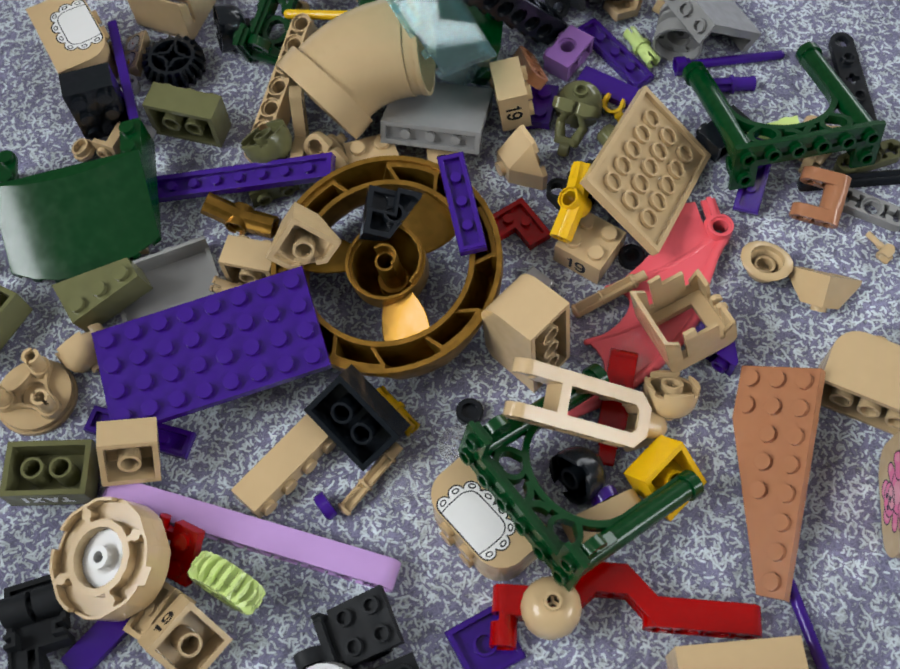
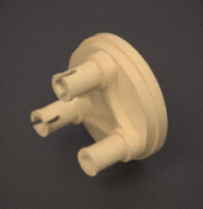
M27 348L21 354V360L24 363L13 368L0 383V420L7 428L17 434L38 436L55 430L70 417L77 404L78 385L73 374L64 365L41 356L35 348L33 350L32 348Z

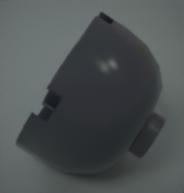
M231 4L213 6L214 25L217 28L216 36L221 52L237 50L233 46V35L239 29L241 23L246 24L249 28L250 19L245 18L243 12L237 6Z
M571 446L559 451L550 459L549 470L554 483L559 480L568 490L567 492H562V494L570 502L583 505L591 501L601 488L604 487L606 473L603 461L599 455L589 448Z

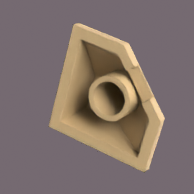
M524 124L519 126L497 150L495 168L500 176L504 175L508 183L544 190L547 188L548 174L545 166H540V160L537 155L539 152L537 143Z
M294 202L280 223L266 259L288 270L311 263H316V265L328 263L340 246L341 239L319 214Z
M793 266V271L788 275L800 302L810 304L811 310L826 313L827 309L839 310L862 284V280L800 266Z

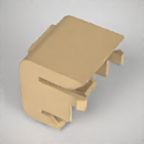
M128 0V3L138 25L172 36H176L179 33L181 37L188 36L192 40L197 36L216 0H176L184 3H176L170 0Z
M699 268L688 279L689 284L686 286L682 271L661 281L659 275L648 280L647 283L653 302L650 305L645 291H629L638 321L669 369L674 373L682 371L727 347L737 338L736 321L728 311V305L726 302H720L723 300L720 294L711 296L710 284ZM693 308L706 328L699 332L694 327L684 331L682 334L685 349L682 351L679 342H667L658 326Z

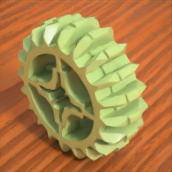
M201 551L198 557L196 556L191 563V567L187 572L189 578L211 596L245 615H251L263 602L262 599L266 594L263 586L242 569L219 555L209 551Z

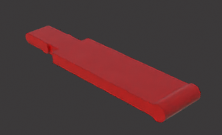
M611 348L606 371L609 382L633 389L638 353ZM601 400L598 424L626 430L628 413L624 406H622V403L613 400ZM598 443V455L602 459L603 465L613 467L618 448Z

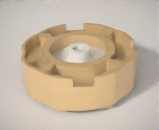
M114 497L95 498L69 515L60 528L61 531L65 532L58 549L51 550L49 572L59 604L67 612L75 613L82 617V619L108 622L125 621L147 608L159 594L165 582L170 564V545L160 517L143 504Z

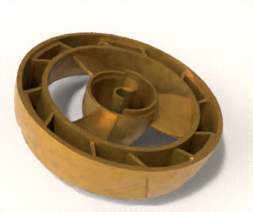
M410 156L371 157L350 163L329 173L310 187L298 199L297 203L319 214L331 228L343 216L365 205L369 185L394 191L399 187L422 193L421 199L389 240L371 241L359 239L360 234L352 243L341 239L340 246L328 263L320 265L311 263L301 266L304 269L309 289L310 272H346L350 283L362 300L372 306L383 308L382 334L384 341H368L351 337L337 330L321 317L315 307L332 367L343 372L352 364L363 376L403 380L427 374L448 364L464 350L476 335L483 323L482 311L500 293L503 277L502 243L498 226L485 200L472 186L487 251L469 254L467 278L459 297L449 311L430 326L427 313L417 298L424 289L429 277V261L426 254L442 247L455 237L439 165L429 160ZM271 262V275L288 270Z

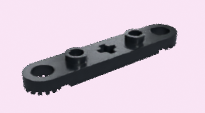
M837 32L831 36L828 43L834 70L873 121L877 120L854 40L847 33ZM836 41L845 42L846 46H845V47L838 46L835 42H836ZM848 78H851L852 81H856V83H855V84H852L851 81H847V80H848Z

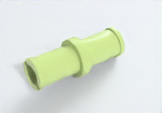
M630 26L633 33L627 28L623 33V37L633 47L632 51L634 54L639 55L648 68H653L651 61L655 66L658 65L661 58L651 48L650 41L647 38H643L635 26Z

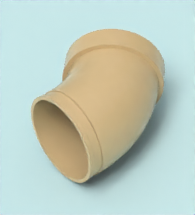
M376 0L362 4L324 24L298 48L292 46L277 62L276 66L295 85H300L304 89V93L357 140L373 123L371 116L382 107L403 98L417 97L418 95L431 96L433 94L436 72L435 46L426 0Z

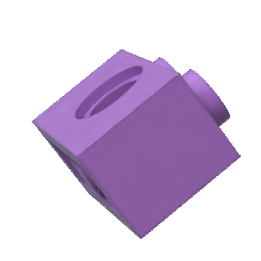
M570 25L565 32L562 31L558 35L553 46L545 50L543 54V70L567 82L592 53L594 37Z

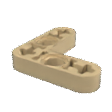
M300 85L289 86V101L294 141L290 151V158L307 156L304 152L303 144L309 136L304 89Z

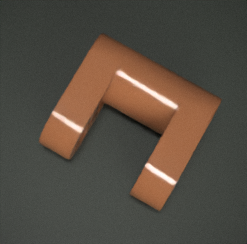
M804 166L799 180L804 184L823 188L824 191L819 207L802 202H793L789 217L825 228H838L852 178L848 175L823 168Z

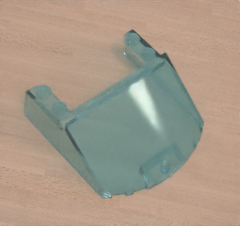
M386 0L410 38L416 35L425 49L421 51L423 57L428 59L431 56L437 64L438 68L435 69V73L441 80L459 85H468L490 70L489 62H494L497 54L463 0Z

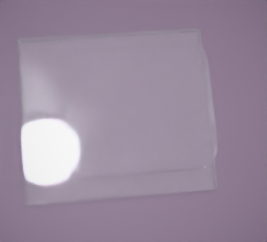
M423 454L396 460L395 464L392 463L378 479L383 508L431 497V484Z

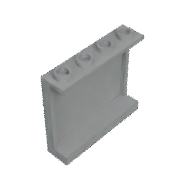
M664 0L699 44H702L709 34L713 32L728 35L741 51L746 52L762 35L733 0Z
M435 82L434 91L431 96L418 95L417 97L403 98L387 104L380 120L381 143L452 152L463 151V153L479 155L481 136L488 112L492 111L493 89Z
M205 237L192 238L185 243L174 247H167L160 252L144 255L132 261L144 272L153 289L122 310L120 315L124 323L215 294L216 292L209 291L210 285L214 284L211 282L215 275L220 276Z

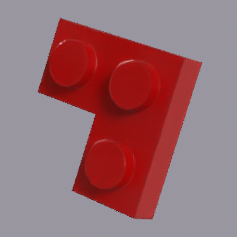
M522 197L493 214L501 241L516 233L528 249L532 250L551 238L549 229Z

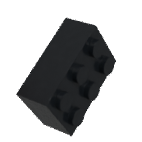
M108 62L58 74L62 98L86 139L93 140V138L101 140L103 137L111 134L117 123L129 120L123 93Z
M352 364L304 409L314 422L362 471L394 444L410 426L399 412Z

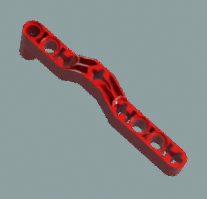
M602 562L583 575L574 587L580 596L582 608L593 598L625 600L642 619V629L644 631L742 640L762 639L761 606L750 603L658 596L628 564ZM496 584L493 586L491 613L497 616L499 612V620L491 621L490 648L493 649L494 645H496V650H516L518 621L524 622L520 605L523 593L529 586L514 584Z

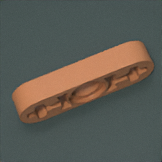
M519 46L513 57L518 56L520 66L525 65L528 76L526 82L535 89L541 90L547 83L548 78L535 55L525 47Z

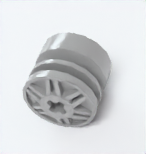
M666 3L660 8L652 44L655 53L667 61H673V58L678 56H685L690 58V60H695L702 52L703 43L699 44Z

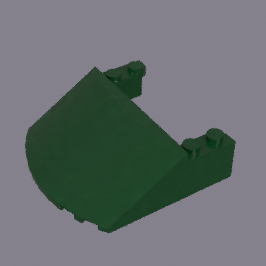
M140 117L124 121L119 125L120 154L19 178L18 158L15 153L9 150L0 152V230L10 271L14 276L21 279L22 277L31 278L34 282L54 280L58 283L126 257L128 259L132 257L135 260L142 256L140 252L150 244L155 246L162 240L155 144Z

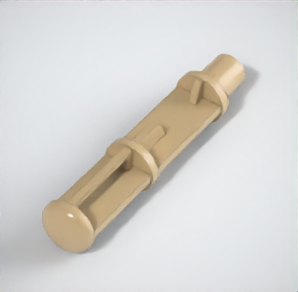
M642 270L636 274H629L576 304H572V313L576 318H581L619 296L638 288L640 283L648 279L645 271Z
M398 443L392 444L363 478L358 480L357 485L345 499L337 504L340 512L350 516L352 514L351 511L368 491H372L371 488L392 463L395 464L396 457L403 450Z

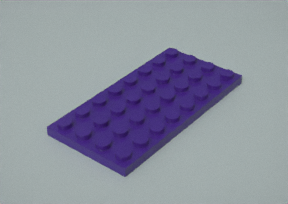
M302 266L92 333L110 421L157 417L158 425L332 368Z

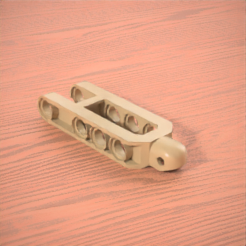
M513 358L512 373L517 372L527 375L530 380L547 384L543 408L517 401H505L503 415L506 418L617 448H634L643 440H655L660 435L664 436L667 432L666 419L652 411L648 400L641 391L534 359ZM572 389H575L576 393L599 396V399L603 401L613 400L622 403L628 414L637 415L635 430H620L567 415Z

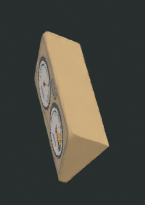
M146 30L129 36L124 48L129 72L134 76L141 77L142 55L146 53V47H149L151 41Z

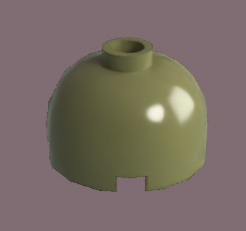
M574 80L560 89L557 96L599 107L601 110L598 119L601 117L603 111L602 95L594 84L585 80ZM555 110V114L558 117L561 113ZM575 114L569 115L565 123L569 124L572 128H578V119ZM597 119L586 120L588 127L597 122Z
M282 119L267 122L268 128L260 130L258 127L242 140L241 148L253 163H267L272 160L285 159L290 153L293 145L292 135Z

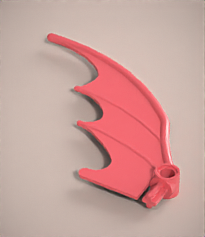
M709 196L705 200L700 201L706 218L704 222H702L696 202L685 203L660 252L653 256L649 255L629 273L636 274L642 270L645 271L648 279L640 283L638 288L631 291H645L649 305L653 302L647 281L657 275L663 281L682 271L686 286L689 284L688 279L699 268L708 283H711L718 259L725 246L729 243L734 229V222L726 214L720 213L715 198ZM627 292L623 295L628 298L629 308L622 320L608 332L585 339L584 345H591L597 351L604 363L605 372L607 371L611 348L638 353L633 389H635L644 382L645 376L649 378L650 372L661 369L666 362L638 321L630 293ZM690 308L659 325L658 328L667 342H679L682 347L684 345L682 333L692 327L696 328L701 320L693 308ZM592 396L568 411L567 415L578 418L599 409L601 406L599 396Z

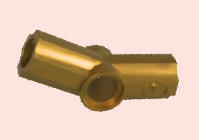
M211 192L207 195L200 211L201 214L225 224L226 229L230 232L236 233L237 231L240 232V235H245L248 232L272 239L276 235L279 226L278 216L255 211L254 208L246 203H233Z

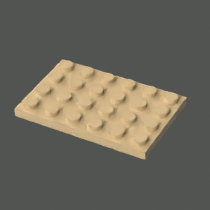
M645 85L637 91L580 184L653 256L660 252L711 154Z

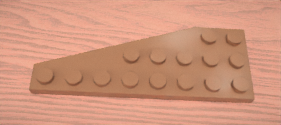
M746 365L741 367L732 419L756 595L786 602L790 601L826 375L822 368Z

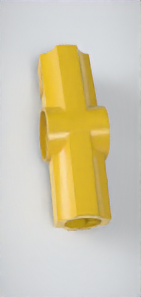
M582 161L573 162L567 187L558 196L560 210L549 235L561 242L569 244L572 242L580 219L588 215L592 208L591 199L588 198L589 192L580 184L591 166L590 163Z

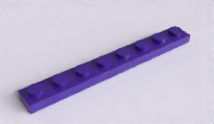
M329 152L272 160L267 163H249L157 176L159 203L207 197L209 192L215 195L316 183L329 173L335 171L336 156Z

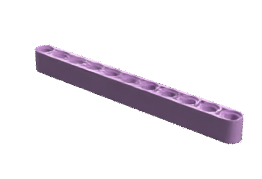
M141 483L106 486L101 496L143 504L152 509L159 517L161 513L170 514L172 516L170 525L173 527L175 522L185 520L205 530V538L215 541L219 538L222 543L242 549L245 546L249 551L269 557L272 554L275 559L295 565L299 562L302 567L322 573L328 571V575L348 581L355 579V583L374 588L381 585L384 587L385 592H393L402 564L400 561L382 554Z

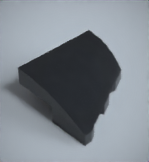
M369 185L359 239L371 241L389 240L421 199L422 193L399 187L394 191Z

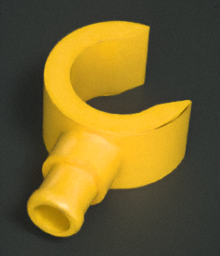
M607 93L602 100L603 109L613 114L618 123L623 115L622 111L625 108L626 101L622 98L619 107L615 110H610L608 101L611 93Z

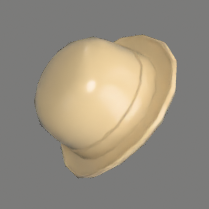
M752 241L742 248L740 257L743 267L746 269L747 274L757 282L770 283L786 278L793 271L794 263L791 256L775 244L766 241Z

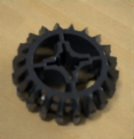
M179 33L175 37L169 34L166 39L160 37L159 42L152 41V47H146V53L142 55L143 61L141 63L144 75L151 85L153 82L188 88L190 83L196 85V79H202V73L206 72V58L200 45H198L195 39L191 40L188 36L182 38Z

